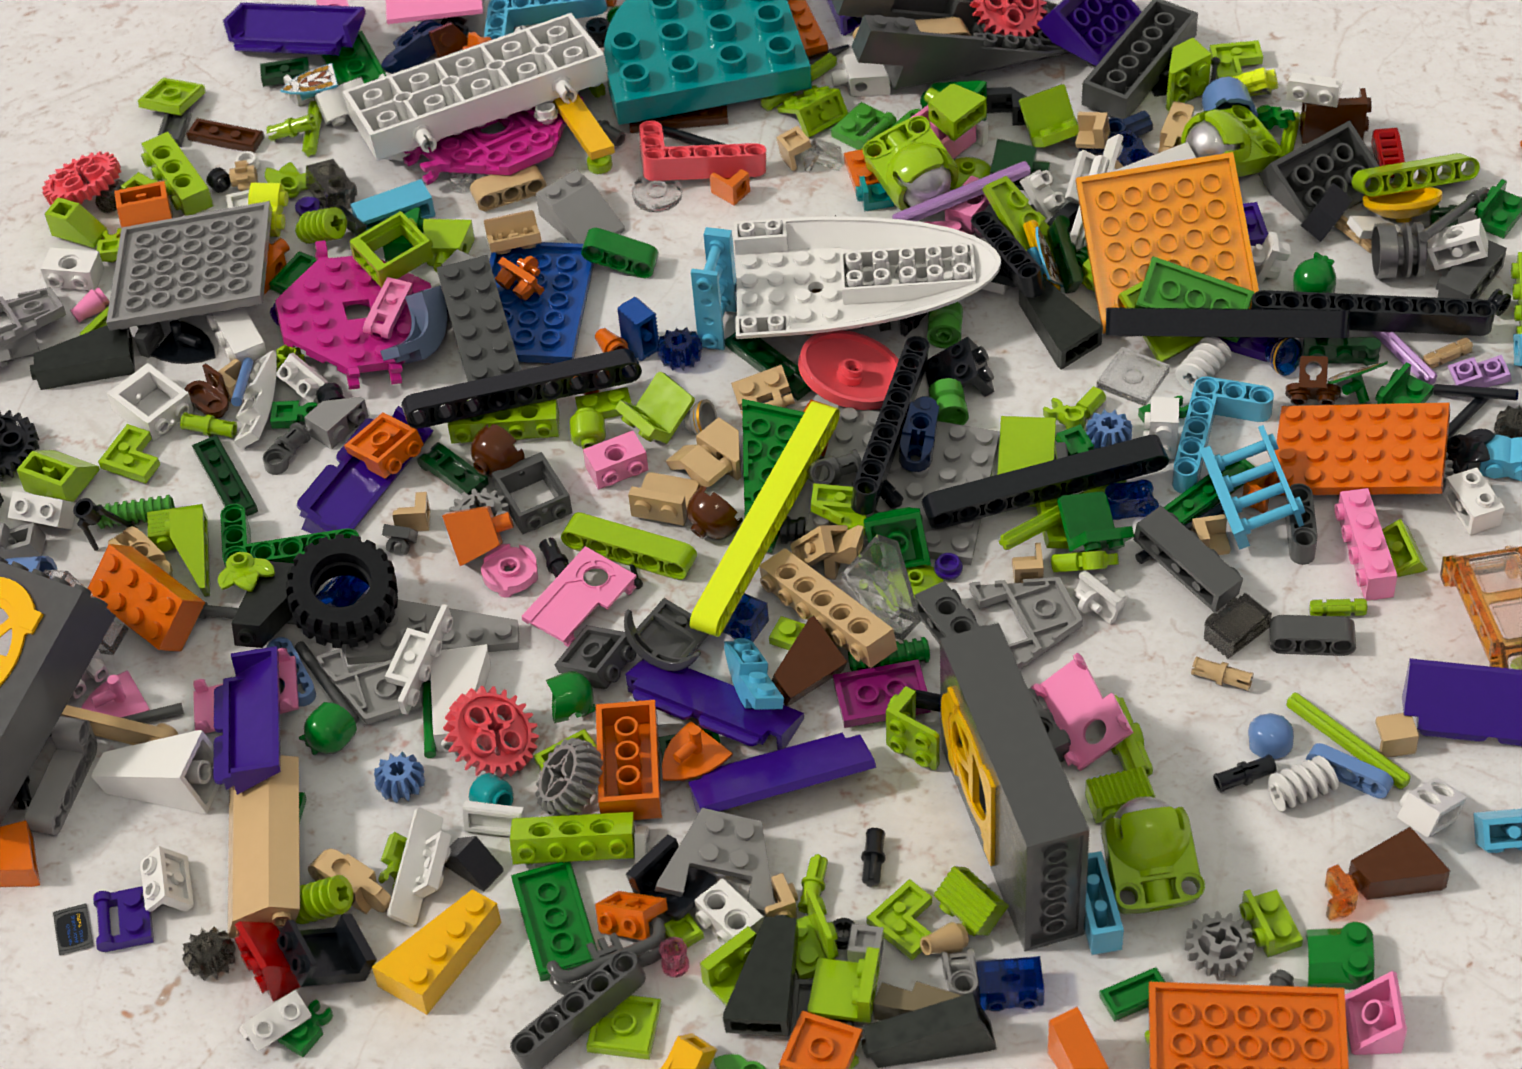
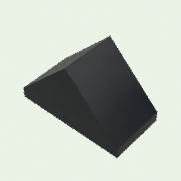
M477 836L457 838L449 846L451 853L446 863H444L445 867L483 892L504 871L501 864Z

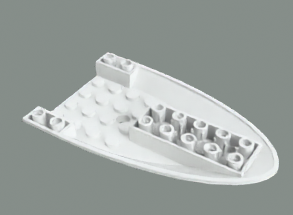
M850 216L734 221L737 285L736 339L832 332L882 324L927 313L958 302L989 284L1000 270L1001 258L991 245L971 234L924 222ZM813 289H820V290H822V291L819 292V293H812V292H810V291L813 290Z

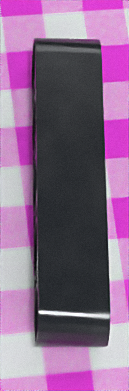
M981 211L976 213L971 218L975 236L987 242L997 251L1001 258L1000 269L1024 296L1035 298L1042 295L1046 290V285L1039 264L992 212Z

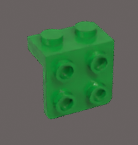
M1102 491L1063 495L1057 500L1070 552L1082 550L1091 552L1101 550L1102 548L1116 550L1124 547V542L1135 537L1132 526L1115 528L1107 495Z

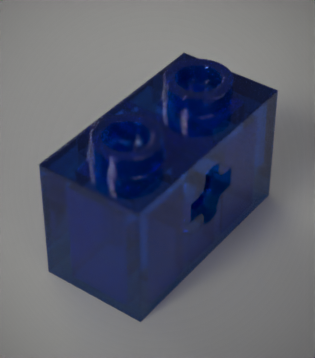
M1040 956L976 961L978 996L983 1010L999 1012L1009 1008L1033 1009L1037 1006H1044V983Z

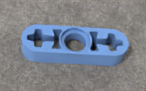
M284 637L271 640L267 648L277 646L278 649L287 648L290 656L295 655L296 667L299 669L297 672V684H301L302 689L305 691L304 694L298 691L299 706L311 704L316 698L314 684L293 644ZM280 680L283 687H285L284 681Z
M1322 743L1314 744L1306 757V760H1312L1316 756L1324 757L1333 767L1338 781L1376 798H1385L1394 784L1392 777L1387 772Z

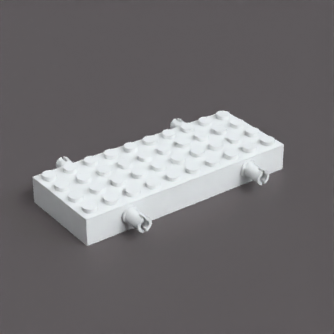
M572 13L528 28L521 26L523 30L517 27L514 33L394 74L385 72L386 76H384L382 73L377 80L344 90L343 95L351 120L376 160H386L396 154L413 151L421 146L424 152L429 153L427 147L434 151L437 147V142L442 138L450 135H459L465 130L484 126L496 119L507 118L519 111L530 110L534 106L545 102H553L554 99L559 97L567 104H570L568 100L570 98L573 103L580 90L596 87L608 81L605 56Z

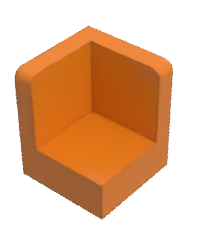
M741 169L731 178H723L713 172L710 175L711 193L735 205L750 192L749 173Z

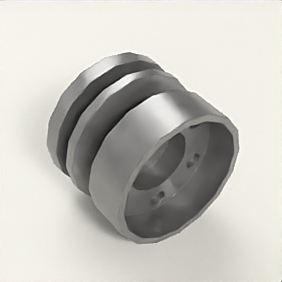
M1409 222L1402 223L1399 235L1394 223L1374 224L1371 252L1375 278H1395L1398 266L1401 268L1403 277H1410L1411 272L1414 277L1424 276L1428 251L1427 241L1423 242L1419 239V233L1424 230L1422 222H1413L1411 227Z

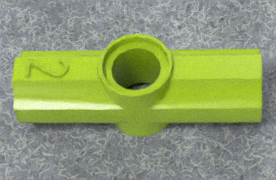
M1115 695L1133 733L1113 747L1111 751L1114 755H1118L1125 771L1143 766L1147 776L1153 774V767L1144 748V737L1138 722H1133L1124 698Z

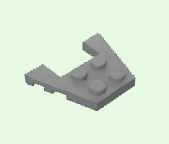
M51 287L18 293V298L4 300L2 296L0 297V313L5 312L12 324L0 327V348L66 315L63 304Z
M1060 577L1023 579V583L1009 584L1005 580L995 581V584L980 585V582L969 583L970 592L979 609L1006 600L1009 602L1027 636V639L1009 644L1019 670L1083 626V618Z
M425 622L400 629L402 638L407 628L427 633ZM341 648L316 656L320 667L366 725L402 714L398 698L403 687L386 682L385 679L386 672L393 659L349 673ZM424 682L419 690L418 703L415 707L412 706L410 711L423 707Z
M702 808L655 887V891L682 897L689 867L749 880L751 883L747 901L761 915H765V907L774 904L762 821Z

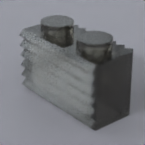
M1244 592L1239 598H1232L1218 614L1212 613L1204 623V639L1229 659L1269 628L1272 613Z

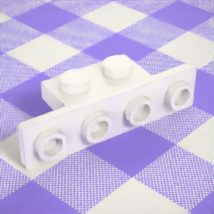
M1120 134L1109 138L1106 142L1103 156L1109 160L1106 173L1116 170L1114 168L1116 160L1123 150V145H1121L1123 136ZM1085 150L1078 152L1065 199L1079 205L1075 179L1077 177L1089 176L1093 159L1096 155Z
M441 605L429 633L407 628L386 672V682L403 687L398 698L402 714L408 715L411 707H415L418 703L420 687L430 676L431 663L434 657L437 658L441 652L442 639L445 633H449L452 628L453 617L448 605Z
M421 807L414 810L387 912L388 917L411 927L417 924L423 898L440 889L444 880V875L442 874L444 863H446L451 853L449 844L452 835L441 831L443 818Z

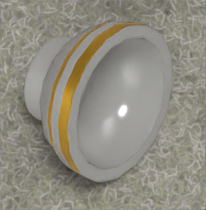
M708 399L698 401L684 417V423L689 432H695L698 435L717 419V413L712 402Z

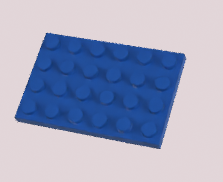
M542 242L530 249L518 247L511 249L506 254L491 253L489 262L494 279L502 269L498 264L502 257L517 265L519 258L525 259L528 256H533L538 260L540 274L533 276L537 278V284L545 289L541 295L534 292L526 301H523L512 291L518 284L516 280L508 290L496 282L519 362L558 363L574 359L594 266L593 262L583 258L581 254L583 244Z

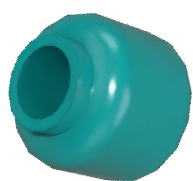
M482 774L475 779L470 787L469 801L511 806L513 803V789L507 781L494 774Z

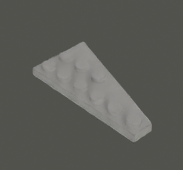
M348 591V606L357 603L366 594ZM398 599V606L394 609L395 616L392 622H386L387 629L382 634H373L374 640L365 643L364 640L360 641L357 647L350 648L349 644H346L348 665L385 662L393 659L402 640L400 629L425 622L427 633H429L440 607ZM449 608L453 617V625L450 632L445 633L442 639L441 650L486 644L489 652L519 649L518 620Z

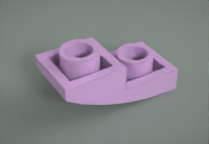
M1502 355L1478 363L1472 357L1448 365L1453 381L1458 386L1491 387L1512 381L1511 374Z

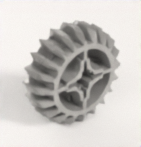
M570 738L569 740L564 739L561 745L557 744L553 753H549L548 760L543 763L544 767L539 772L540 779L536 782V786L539 787L536 791V796L538 797L537 804L541 805L546 813L552 816L577 815L578 812H583L585 804H590V798L593 794H596L595 789L600 784L599 777L603 774V771L600 769L603 761L600 759L601 753L597 751V748L585 740Z

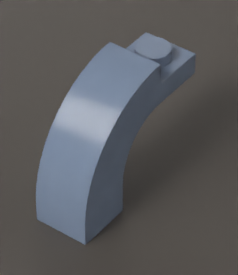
M441 285L405 296L412 321L410 333L402 343L380 351L383 361L394 358L395 363L405 360V363L408 364L423 360L438 349L447 327V307Z

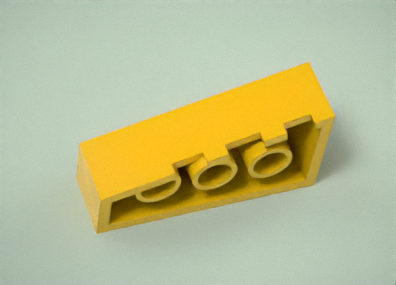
M473 889L372 966L377 986L428 1015L502 923L497 902Z

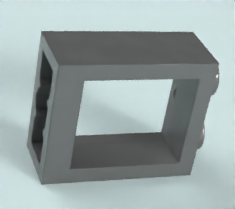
M542 452L523 459L509 468L492 472L495 490L499 497H505V502L509 505L510 515L522 535L572 514L570 495ZM544 480L555 498L521 512L510 493Z

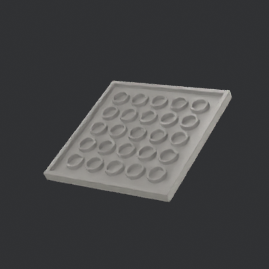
M270 201L122 227L106 321L109 330L127 329L145 324L151 325L156 322L178 320L195 315L202 316L212 312L229 311L235 308L263 304L272 218Z
M838 405L840 410L839 421L828 442L824 458L830 456L836 458L849 454L851 450L856 449L862 460L880 412L856 410ZM937 421L932 462L926 470L920 472H911L901 466L899 463V443L887 480L904 498L902 505L895 509L905 507L920 508L931 559H938L944 553H953L959 557L962 564L971 565L981 518L942 529H934L929 524L921 502L924 496L931 492L991 477L1000 431ZM913 455L910 457L913 461H918L921 459L917 455ZM824 465L821 468L819 481L825 480L828 476V469ZM854 472L841 476L840 480L831 482L828 485L853 487L857 473ZM880 497L875 511L868 514L867 517L875 513L895 509L890 508L885 500ZM810 509L805 534L820 525H837L811 512ZM865 531L863 547L869 548L867 535Z

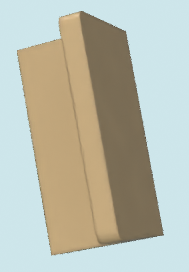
M820 525L791 543L792 553L812 567L835 553L832 538L847 531L848 526Z

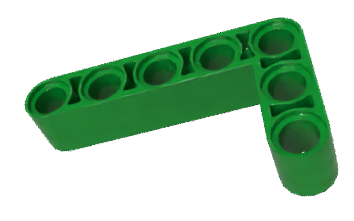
M227 505L220 514L222 558L225 567L227 559L237 552H247L253 558H262L273 562L294 563L293 560L297 554L301 553L304 555V548L310 543H313L314 546L317 545L319 539L327 536L329 540L334 539L335 535L344 534V538H351V535L359 536L356 530L348 528L251 543V529L242 505Z

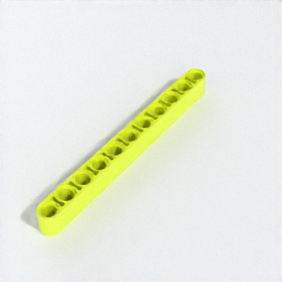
M815 401L809 404L694 607L690 617L691 629L716 637L722 634L808 479L807 471L809 466L820 458L835 431L840 417V410L838 408Z

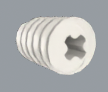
M1216 337L1202 338L1176 369L1175 376L1177 381L1186 390L1193 392L1197 379L1204 376L1215 377L1220 368L1231 358L1232 352L1229 346Z
M1316 756L1312 760L1303 761L1301 765H1293L1290 769H1283L1280 773H1273L1268 780L1271 799L1277 810L1281 812L1286 809L1285 802L1292 808L1297 804L1296 798L1300 803L1307 802V794L1311 799L1317 798V789L1322 795L1328 793V786L1333 791L1338 788L1337 775L1331 764L1322 756Z

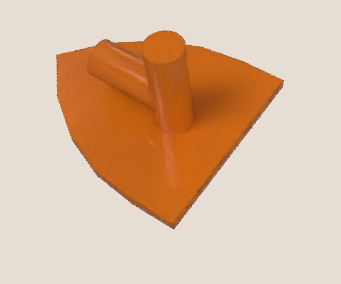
M690 721L671 739L665 750L662 761L663 781H682L700 777L722 765L733 753Z

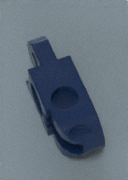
M425 20L416 27L412 26L392 42L396 49L389 53L382 61L381 66L383 69L394 74L401 69L406 70L417 66L432 56L436 51L428 32L443 25L434 20Z
M922 396L910 403L902 430L899 463L904 469L911 472L924 471L932 462L939 405L931 397ZM913 455H917L921 459L918 461H913L910 457Z

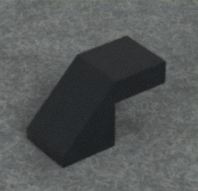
M1012 87L987 88V113L1011 112L1012 126L1026 125L1019 100L1027 96Z
M1332 183L1300 226L1321 242L1353 201V198L1336 184Z

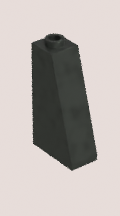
M1044 278L1045 292L1038 297L1029 298L1024 296L1019 290V305L1057 367L1062 370L1102 345L1103 326Z
M106 325L33 353L34 364L30 365L32 380H37L40 390L131 375L135 373L133 336L130 327L110 331Z
M269 561L274 567L275 575L259 577L252 592L246 591L231 623L235 646L263 648L293 617L290 613L286 582L288 581L287 573L289 567L294 566V563Z
M787 915L764 918L723 1012V1023L726 1033L789 1036L799 936L797 918H791Z
M974 993L863 1026L865 1039L861 1040L866 1058H871L878 1068L988 1052L997 1049L991 1021Z

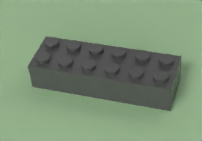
M1152 0L1082 82V105L1099 112L1108 113L1109 116L1125 119L1131 116L1159 82V75L1169 64L1170 51L1173 47L1196 37L1198 12L1165 0Z
M488 255L437 267L467 382L521 371Z

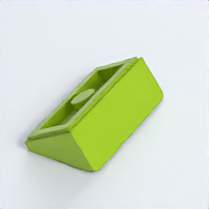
M1402 519L1382 529L1397 577L1428 570L1410 529Z

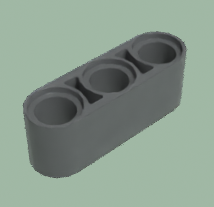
M1298 483L1291 485L1290 489L1294 498L1300 496L1306 511L1301 514L1304 525L1298 526L1294 514L1285 517L1289 556L1293 562L1305 565L1315 559L1318 535L1312 490L1307 485Z
M1277 615L1270 619V648L1276 653L1346 656L1356 650L1355 622L1348 617Z

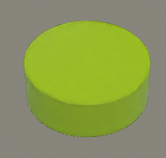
M611 155L591 160L588 156V170L594 174L607 173L612 168Z

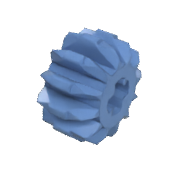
M1105 409L1101 414L1094 413L1092 419L1088 420L1086 425V434L1089 436L1092 444H1094L1093 450L1132 440L1131 421L1127 420L1126 414L1117 415L1116 409L1112 413H1108Z
M402 751L399 756L395 757L390 753L389 760L380 759L379 767L374 769L376 789L382 793L385 800L393 798L396 804L400 798H405L409 801L411 794L419 795L420 787L424 786L425 783L423 765L417 762L414 754L406 757V754Z

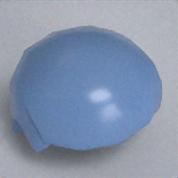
M1273 713L1257 716L1252 720L1248 728L1249 748L1261 758L1268 754L1273 759L1285 757L1293 748L1294 731L1292 724L1284 716Z

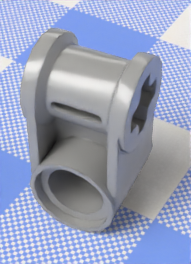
M971 948L967 952L956 954L942 952V966L944 978L947 980L948 991L962 996L974 993L978 1000V977L974 949Z

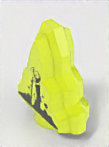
M1259 68L1233 76V78L1239 79L1247 87L1250 96L1271 94L1272 90L1278 89L1275 69L1266 70L1265 68Z

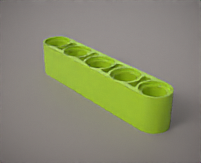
M1455 153L1362 169L1354 174L1352 186L1362 194L1375 197L1471 180L1478 175L1480 165L1477 159L1462 153ZM1466 162L1464 170L1461 171L1462 164ZM1442 166L1441 173L1437 175L1439 167ZM1418 170L1417 178L1413 179L1414 173ZM1394 174V175H1395L1394 180H1393V182L1390 184V183H1389L1390 177ZM1370 178V185L1365 188V183Z
M579 512L571 517L561 534L562 542L571 549L581 551L586 546L609 560L625 565L632 564L636 568L678 580L686 577L697 558V552L694 547L685 542Z

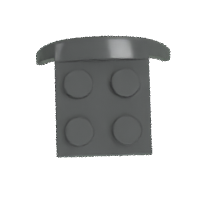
M666 598L660 601L637 628L633 622L632 611L627 609L624 614V630L632 649L648 663L666 671H681L692 665L701 655L700 651H697L695 654L693 653L709 634L691 629V613Z

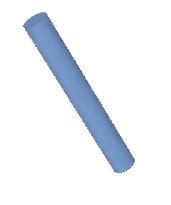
M244 358L231 399L233 406H240L242 404L253 366L251 358Z

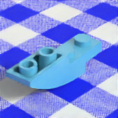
M745 638L724 641L729 672L744 708H754V710L783 709L784 697L767 675L768 662L753 641Z

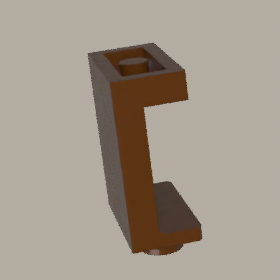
M1360 88L1359 98H1339L1337 107L1302 102L1299 124L1302 144H1307L1348 121L1352 123L1363 140L1364 132L1369 130L1367 113H1371L1372 109L1371 97H1367L1366 89Z

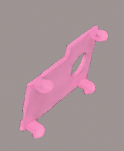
M585 546L521 616L522 620L548 633L569 647L575 640L574 631L598 605L608 610L623 592L630 595L637 588L634 585L636 574ZM591 569H602L608 574L607 581L600 586L588 585L583 577Z
M287 648L278 649L279 680L285 683L284 690L279 695L280 714L299 709L295 655L290 656ZM198 679L193 682L194 689L196 690L193 691L195 731L203 730L207 734L215 731L214 690L223 684L208 687L205 679Z
M1079 653L1074 654L1071 662L1040 685L1034 684L1030 687L1035 691L1037 697L1041 696L1044 698L1056 725L1060 730L1064 729L1070 737L1071 745L1069 746V752L1063 755L1068 766L1074 764L1078 770L1082 771L1133 733L1115 695L1111 692L1105 698L1102 697L1083 657ZM1096 720L1103 721L1106 726V733L1103 739L1096 744H1089L1085 737L1088 726Z

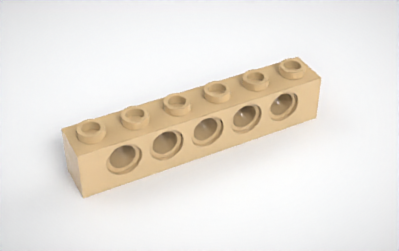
M786 548L760 564V583L768 593L772 592L785 606L789 605L802 619L808 620L814 615L834 643L848 650L855 660H861L871 668L897 650L894 629Z

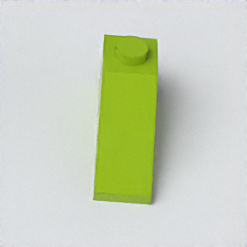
M203 508L169 510V520H165L166 536L171 538L204 597L210 596L208 516Z

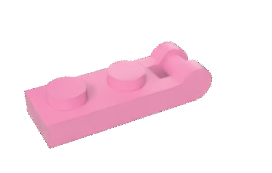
M387 277L364 322L363 333L370 335L376 333L380 334L382 338H391L393 328L406 304L405 296L410 295L412 292V283ZM377 320H378V321L384 322V324H380V323H376V322H377Z

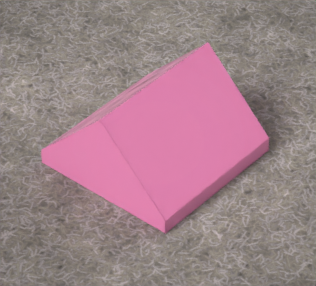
M1391 971L1345 995L1346 1023L1351 1053L1355 1055L1402 1053L1407 1027L1397 973Z

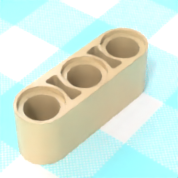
M534 164L512 175L492 174L479 178L471 184L470 192L478 208L481 211H488L535 196L536 192L545 188L547 184L538 166Z

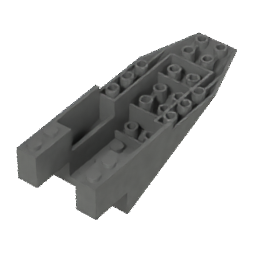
M831 0L837 15L863 17L851 46L858 63L884 65L894 90L961 78L1071 53L1054 44L1041 29L1030 37L992 34V30L984 32L986 25L984 23L978 25L977 22L981 18L972 15L976 8L970 7L973 0ZM1046 1L1047 4L1043 7V9H1045L1047 13L1043 16V18L1057 4ZM959 17L964 22L971 36L921 32L915 20Z

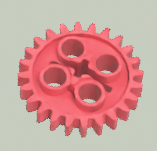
M973 0L970 4V7L976 8L972 15L981 18L977 24L984 23L986 25L984 32L992 30V34L999 35L1010 34L1030 37L1040 29L1037 23L1047 13L1043 9L1047 2L1043 0Z
M100 151L96 155L91 152L86 157L82 155L79 160L72 159L70 164L64 163L62 169L55 170L56 174L49 175V180L44 181L45 186L42 187V193L50 206L58 197L81 205L86 199L91 201L94 195L100 196L102 190L109 189L108 185L115 184L114 179L120 177L121 166L114 154H109V152L103 154Z
M481 686L477 692L471 688L466 695L462 693L450 706L449 709L451 711L445 716L448 722L443 727V730L450 733H448L444 740L453 742L449 752L457 751L459 753L455 761L465 760L467 762L465 770L473 766L476 768V776L485 771L491 774L496 773L500 778H503L506 773L511 777L517 770L521 771L526 766V763L528 764L533 758L532 754L538 747L534 742L539 738V735L532 732L537 727V724L529 723L533 713L523 712L526 704L517 705L515 703L517 700L516 695L508 699L507 690L505 689L499 695L496 692L495 686H492L488 693L484 686ZM497 714L501 715L505 721L500 719ZM470 717L474 718L478 723L473 722ZM504 741L508 742L512 748L507 746ZM477 744L481 745L485 751L481 750Z

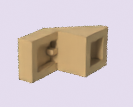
M684 445L666 460L671 470L685 469L692 480H696L699 486L711 487L729 472L726 465L700 445Z
M857 525L832 538L835 553L824 559L825 578L836 580L841 563L857 566L864 546L863 526Z

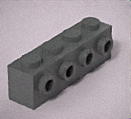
M1160 506L1136 524L1133 540L1214 613L1239 595L1243 581L1239 572L1225 563L1215 550L1207 547L1195 532L1188 530L1181 524L1173 513Z

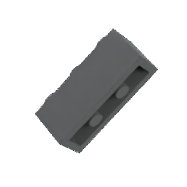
M1488 240V257L1451 266L1446 276L1442 275L1437 282L1436 290H1439L1437 298L1478 299L1503 268L1507 248Z

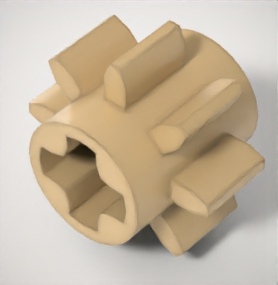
M247 160L236 161V168L229 169L232 187H238L240 191L249 190L251 182L258 183L255 165L249 166Z

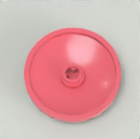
M839 330L817 333L811 336L802 347L798 358V368L805 383L815 393L829 402L856 410L880 409L883 405L899 359L885 345L871 337L852 331Z

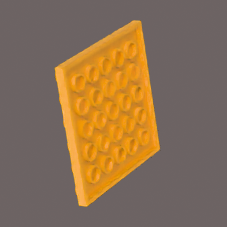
M1233 152L1077 177L1075 179L1100 323L1103 326L1102 334H1106V308H1125L1118 297L1119 294L1144 281L1153 256L1254 291V294L1259 291Z

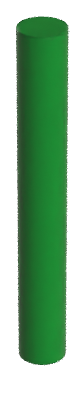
M431 681L424 682L423 693L424 756L426 758H434L436 756V745L433 736Z

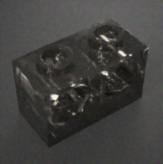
M334 159L306 166V187L319 200L323 209L330 207L339 208L340 205L346 209L351 208V203L355 202V196H357L356 185L353 181L349 180L344 169L339 167Z

